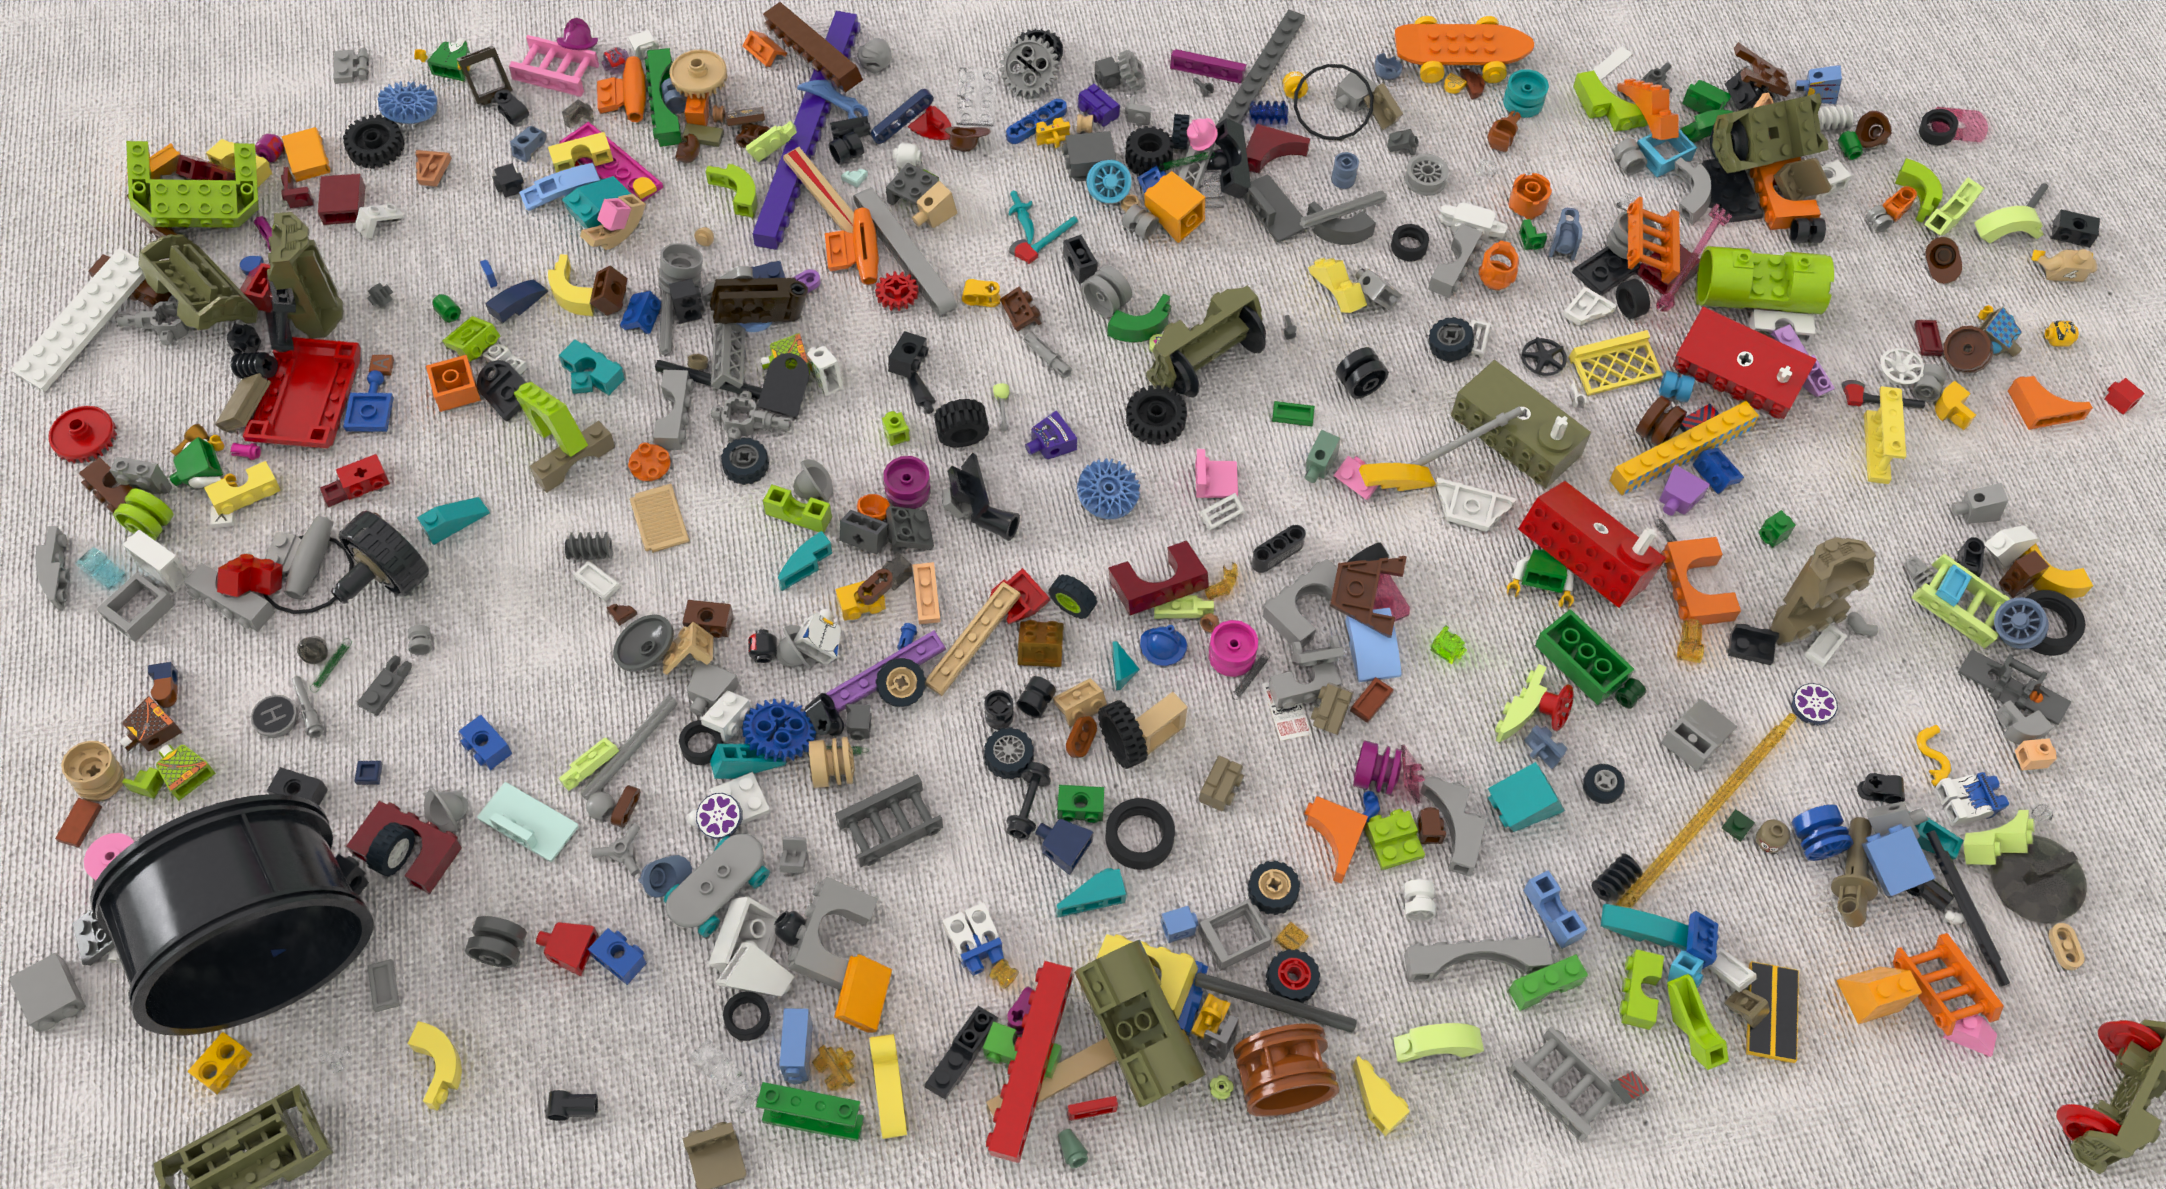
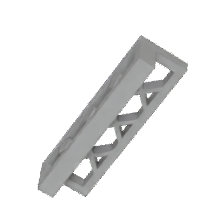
M1215 142L1212 146L1203 151H1196L1190 145L1186 157L1194 156L1205 152H1209L1205 155H1209L1210 157ZM1186 158L1207 160L1184 161V163L1191 164L1182 166L1179 177L1191 186L1194 181L1193 188L1198 191L1210 158Z
M720 323L714 329L711 386L719 389L725 382L738 388L743 386L745 328L736 323ZM732 330L738 333V337L735 336ZM731 343H734V345L738 349L737 351L733 348ZM730 357L734 358V360L737 362V365L733 363ZM730 371L734 373L736 378L730 375Z

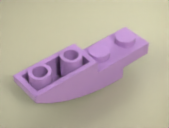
M1790 324L1770 334L1777 341L1809 355ZM1816 360L1803 387L1814 396L1819 397L1835 388L1819 361Z

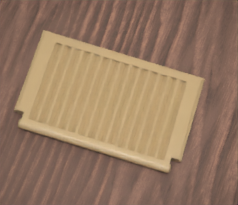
M672 484L636 493L635 497L629 499L645 551L652 550L653 553L690 542Z

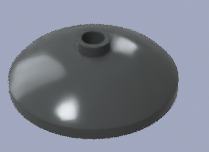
M647 615L635 620L622 631L616 640L613 650L615 662L623 670L630 672L641 671L654 666L666 655L671 647L674 637L672 624L661 615Z

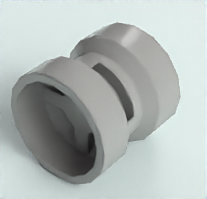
M1882 205L1873 207L1866 214L1867 220L1873 223V228L1876 232H1883L1893 224V219L1886 214V209Z
M425 625L410 627L407 631L408 639L410 640L408 644L409 652L415 655L429 653L432 649L431 641L429 640L431 636L430 628Z

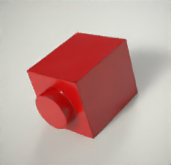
M2124 378L2119 383L2115 381L2107 389L2109 393L2104 400L2124 415L2139 402L2145 393L2127 378Z

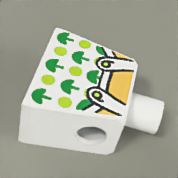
M826 346L810 348L806 354L810 372L824 395L827 396L843 389L837 359Z

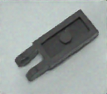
M396 655L392 656L387 662L386 668H383L358 700V706L376 716L379 715L403 684L405 677L412 668V663L405 661L398 668L397 674L393 672L397 669L401 659Z

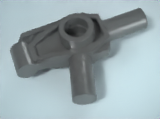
M1667 62L1660 69H1651L1641 80L1644 83L1651 82L1653 85H1662V88L1669 89L1670 94L1673 89L1665 80L1667 78L1666 73L1672 66Z

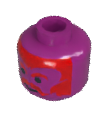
M264 134L255 144L256 154L259 157H264L268 162L277 161L285 150L282 139L275 134Z

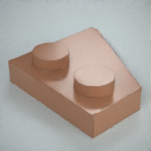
M416 150L415 155L418 159V162H416V169L418 170L416 176L420 185L437 187L452 157L449 153Z

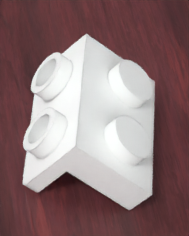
M727 690L701 718L702 725L720 732L722 741L727 743L743 725L745 715L749 714L750 701Z

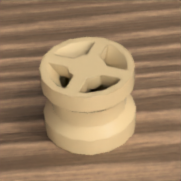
M1078 114L1076 132L1092 133L1093 115L1083 116Z

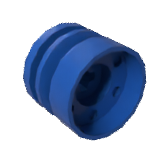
M1831 804L1815 807L1799 814L1792 820L1791 824L1797 837L1804 839L1801 842V847L1805 850L1804 854L1807 860L1818 861L1836 856L1854 844L1851 836L1848 835L1847 827L1841 826L1844 820L1837 805Z

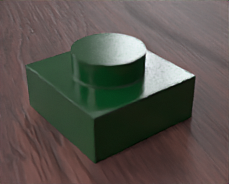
M1735 809L1722 826V829L1741 842L1755 822Z

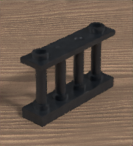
M267 275L273 312H265L271 349L278 352L294 351L288 321V314L290 312L296 313L293 291L291 288L276 290L273 282L269 281Z

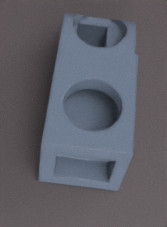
M534 126L527 127L510 141L512 156L527 163L531 159V154L545 143L546 133Z

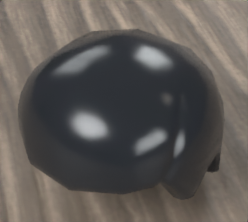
M1222 149L1213 150L1210 156L1212 158L1209 159L1206 169L1208 174L1213 177H1219L1229 169V163Z

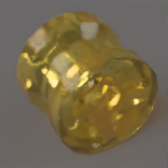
M1004 958L993 967L989 977L992 980H997L999 986L1005 989L1016 979L1019 971L1016 968H1011L1009 962Z

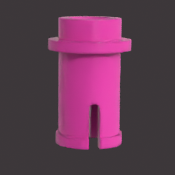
M233 443L231 452L235 453L231 455L249 457L250 460H255L260 457L261 448L254 443L250 445Z

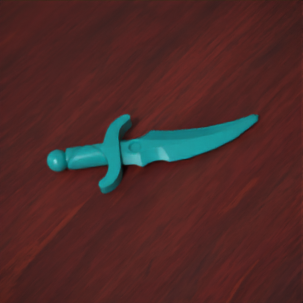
M1013 190L1010 196L1014 205L1009 209L1008 215L1011 216L1013 213L1018 212V219L1025 230L1028 244H1031L1034 237V226L1027 210L1031 208L1032 201L1026 204L1022 203L1017 191Z

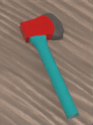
M1075 216L1071 217L1033 245H1029L1026 239L1017 240L1010 246L1009 253L1030 264L1038 258V252L1043 247L1078 223V219Z

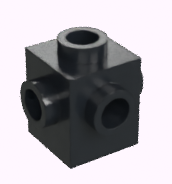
M234 324L231 331L227 334V342L234 354L256 353L262 342L255 328L247 324Z

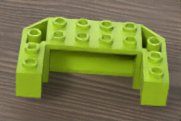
M126 141L130 206L153 227L239 228L259 210L255 144L234 143L236 181L151 179L148 141Z

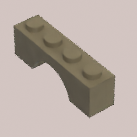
M599 420L581 432L588 446L572 457L564 453L559 446L529 466L534 480L546 493L563 483L568 470L580 459L588 456L600 458L615 448L611 433Z

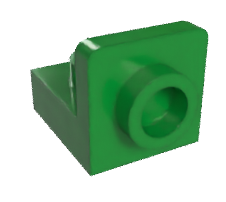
M1531 219L1522 221L1519 234L1525 250L1544 248L1548 237L1547 233L1537 234Z

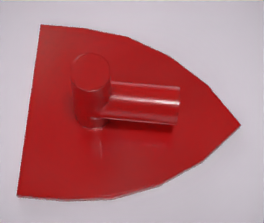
M930 105L927 107L924 114L908 125L909 129L922 137L933 140H950V135L945 132V129L951 127V123L947 116L935 106L932 107Z

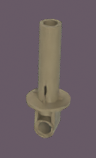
M1856 817L1850 821L1849 835L1854 844L1847 849L1845 874L1834 878L1831 883L1832 892L1839 897L1838 911L1845 923L1852 928L1860 927L1865 923L1867 903L1876 898L1878 894V887L1875 882L1867 878L1868 858L1861 844L1867 842L1866 837L1871 835L1872 825L1868 819L1863 817Z

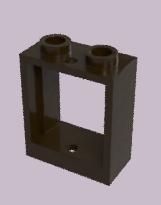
M489 46L457 58L475 103L481 104V106L487 105L492 102L491 99L495 98L494 96L497 91H513L495 47ZM492 57L504 86L478 95L466 67Z

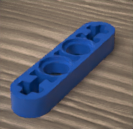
M1054 99L1012 124L1006 130L1007 141L1011 144L1021 143L1036 133L1037 123L1045 122L1048 126L1056 118H1062L1066 115L1067 103L1063 99ZM1040 115H1047L1048 118H1047V119H1041L1039 116H1040ZM1030 123L1034 126L1032 128H1027L1024 125Z

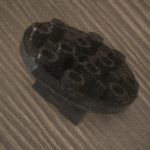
M2033 835V844H2029L2028 853H2001V856H1997L1996 865H1991L1992 884L2000 899L2007 908L2021 917L2034 922L2058 923L2070 918L2081 908L2087 893L2085 874L2077 861L2078 858L2073 851L2069 852L2059 843L2042 836Z

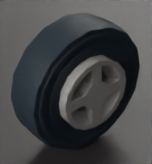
M1597 764L1586 772L1583 779V788L1593 801L1609 804L1621 797L1625 789V780L1622 773L1616 767L1609 764Z

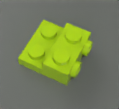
M471 316L443 339L442 342L447 348L456 351L459 356L467 355L468 360L471 362L480 357L487 347L494 345L500 334L492 323Z
M1397 809L1391 812L1388 817L1382 818L1381 815H1376L1369 819L1365 832L1381 871L1425 857V852L1417 836L1418 829L1410 810L1403 812V809Z

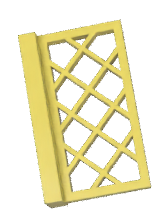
M1648 330L1576 347L1572 350L1568 358L1571 364H1575L1587 396L1658 379L1663 376L1648 341L1650 338ZM1644 347L1647 353L1646 358L1636 354V350ZM1619 353L1630 356L1627 363L1617 358ZM1605 357L1611 360L1610 366L1607 367L1599 363L1600 358ZM1632 358L1643 363L1640 369L1630 365ZM1588 362L1594 365L1591 372L1584 369L1581 363ZM1614 362L1625 367L1622 374L1611 369ZM1645 364L1652 367L1655 373L1648 374L1642 371ZM1596 367L1606 371L1604 378L1593 374ZM1629 369L1637 373L1636 378L1631 379L1625 376L1626 370ZM1609 373L1619 378L1617 383H1611L1606 380ZM1592 378L1600 382V386L1591 389L1589 379Z

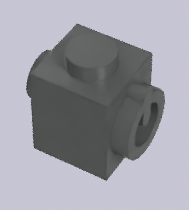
M1112 56L1095 61L1094 77L1096 82L1100 83L1103 90L1120 85L1119 64L1114 61Z

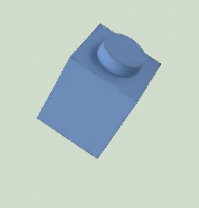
M1189 906L1162 913L1161 925L1168 943L1195 935L1198 919L1195 912L1191 913Z

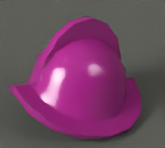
M576 17L567 22L563 37H557L556 41L560 46L570 50H586L594 47L598 42V38H593L588 24L583 19Z

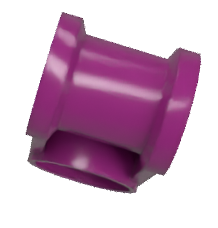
M1029 986L1021 992L1007 1014L1008 1027L1016 1029L1017 1035L1023 1034L1024 1031L1022 1021L1019 1019L1023 1020L1024 1014H1029L1031 1007L1028 1002L1033 989Z

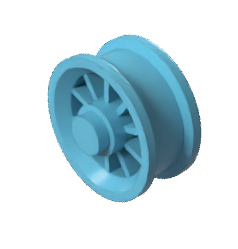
M1100 161L1088 172L1086 179L1087 189L1090 195L1099 202H1119L1130 191V172L1119 161Z

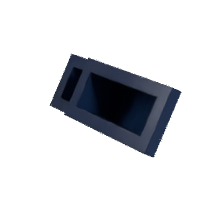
M532 279L505 289L485 304L489 314L501 323H504L515 313L520 316L548 292V289Z

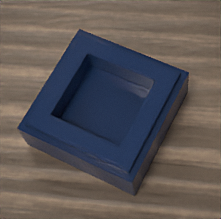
M381 760L358 761L354 781L356 785H380L383 765Z

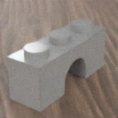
M1334 662L1312 666L1310 674L1312 682L1309 684L1297 682L1293 677L1292 671L1270 676L1268 687L1276 709L1292 708L1299 703H1312L1319 699L1318 696L1322 686L1326 687L1328 683L1341 686L1342 683Z

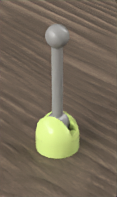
M1000 383L993 386V394L997 400H1000L1002 417L1000 428L1006 431L1008 424L1006 423L1004 400L1008 398L1010 391L1009 385Z

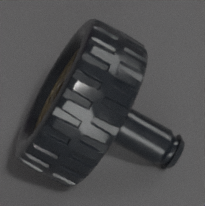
M362 511L339 532L340 542L358 564L336 583L335 588L332 587L331 593L342 604L349 603V599H353L375 579L380 584H385L384 587L395 595L404 597L428 576L429 568L417 550L394 527L378 515L370 511Z

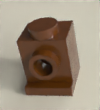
M1427 807L1420 810L1417 818L1420 843L1443 844L1446 831H1443L1444 820L1440 818L1439 809Z

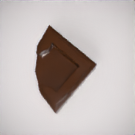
M613 604L606 607L619 626L638 615L637 611L629 605Z

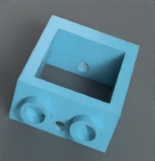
M1680 129L1678 138L1659 140L1652 138V134L1637 141L1640 151L1643 152L1647 159L1646 167L1657 178L1674 170L1675 161L1680 157L1686 162L1692 161L1697 149L1694 143ZM1668 141L1680 154L1665 160L1654 147Z

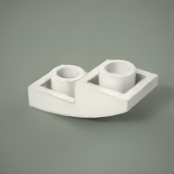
M497 342L482 354L483 358L489 363L495 360L506 361L520 375L528 368L525 361L512 355L508 348Z

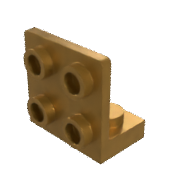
M1021 621L1018 640V665L1062 667L1064 624L1056 621Z

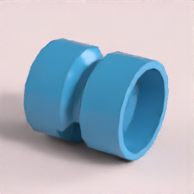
M1666 370L1660 385L1659 396H1665L1666 398L1675 396L1676 400L1687 403L1693 390L1695 377L1684 374L1679 377L1678 373Z

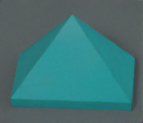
M1113 641L1112 657L1117 691L1121 690L1140 669L1117 641Z

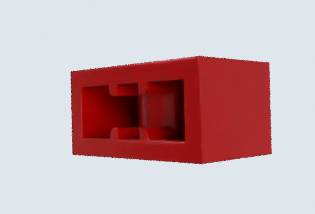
M377 454L335 469L349 500L390 484Z

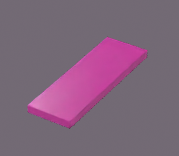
M587 122L559 141V144L598 134L601 131L590 122ZM606 136L613 161L595 166L600 180L614 176L631 194L638 197L634 192V181L641 177L649 178L655 184L657 191L640 199L643 202L663 188L661 181ZM583 157L577 160L582 165L593 163V161L587 157Z

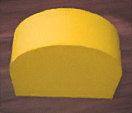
M641 177L633 183L634 192L640 199L657 191L655 184L649 178Z

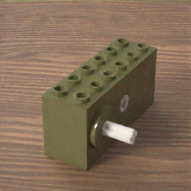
M1494 359L1458 391L1451 416L1456 422L1461 423L1471 432L1496 419L1497 415L1505 414L1520 406L1523 414L1508 421L1509 424L1503 427L1500 425L1479 436V438L1489 447L1499 452L1504 459L1517 466L1521 472H1525L1537 484L1547 489L1582 456L1591 431Z

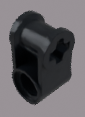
M499 90L495 93L494 97L498 103V111L511 125H516L530 115L526 106L508 90Z
M1976 537L1969 538L1959 549L1957 563L1979 578L1983 570L1985 549L1983 541Z
M821 693L806 705L805 712L810 718L817 734L839 736L843 732L844 722L829 695Z
M1870 773L1866 776L1865 781L1860 782L1857 786L1859 796L1865 800L1889 804L1905 801L1903 777L1898 775Z

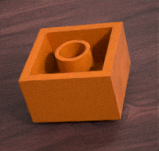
M467 355L426 365L433 395L440 412L481 401Z

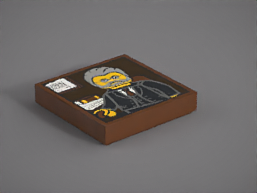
M763 107L725 112L727 126L765 120Z

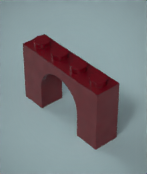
M1187 540L1167 547L1168 562L1175 575L1166 581L1152 583L1140 579L1128 561L1108 568L1110 584L1130 616L1209 588L1208 572Z
M378 801L347 844V849L354 857L366 862L368 849L374 837L377 836V833L385 825L397 822L412 830L416 836L422 839V849L404 876L410 885L430 894L462 849L458 842V837L450 831L445 833L440 831L435 824L429 821L426 823L420 821L419 817L411 812H407V814L401 812V809L391 802L385 804Z

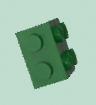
M1698 80L1695 85L1690 84L1682 104L1700 113L1723 110L1729 102L1731 95L1703 80Z

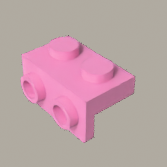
M1347 456L1333 476L1368 501L1379 485L1366 487L1359 472L1360 466L1366 463L1357 456L1354 459Z

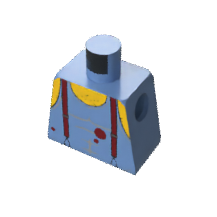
M1841 65L1810 69L1807 80H1796L1795 91H1805L1806 96L1820 93L1822 103L1836 104L1842 81Z

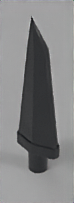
M914 372L911 379L908 378L915 403L917 406L924 407L926 413L930 414L934 411L932 404L936 401L917 372Z

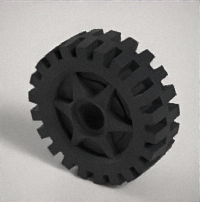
M369 115L368 119L365 116L361 117L362 121L355 120V125L350 124L348 126L349 129L345 130L343 143L347 154L353 163L355 162L358 166L362 165L363 168H367L368 165L371 169H375V165L381 168L383 163L387 166L390 164V160L396 161V156L400 157L401 151L404 150V139L398 124L387 119L385 116L382 118L381 115H376V118H374L373 115Z
M1150 385L1148 390L1143 387L1140 389V392L1136 391L1134 396L1130 397L1126 409V424L1130 433L1133 432V436L1135 438L1139 437L1141 442L1147 439V444L1152 445L1153 441L1156 442V445H1160L1161 441L1167 444L1169 439L1174 441L1176 436L1179 437L1185 428L1187 419L1186 403L1182 400L1180 394L1176 396L1175 390L1169 392V387L1165 386L1164 390H1162L1161 385H1157L1156 389L1153 388V385Z

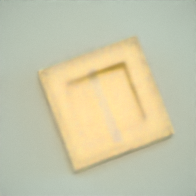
M1290 921L1276 937L1275 941L1285 949L1299 950L1308 940L1309 936Z

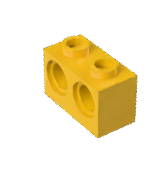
M222 1032L187 1072L215 1094H218L230 1084L231 1078L238 1070L243 1069L247 1065L252 1054L237 1041ZM235 1050L233 1056L226 1059L228 1053ZM217 1070L216 1075L209 1079V1075Z

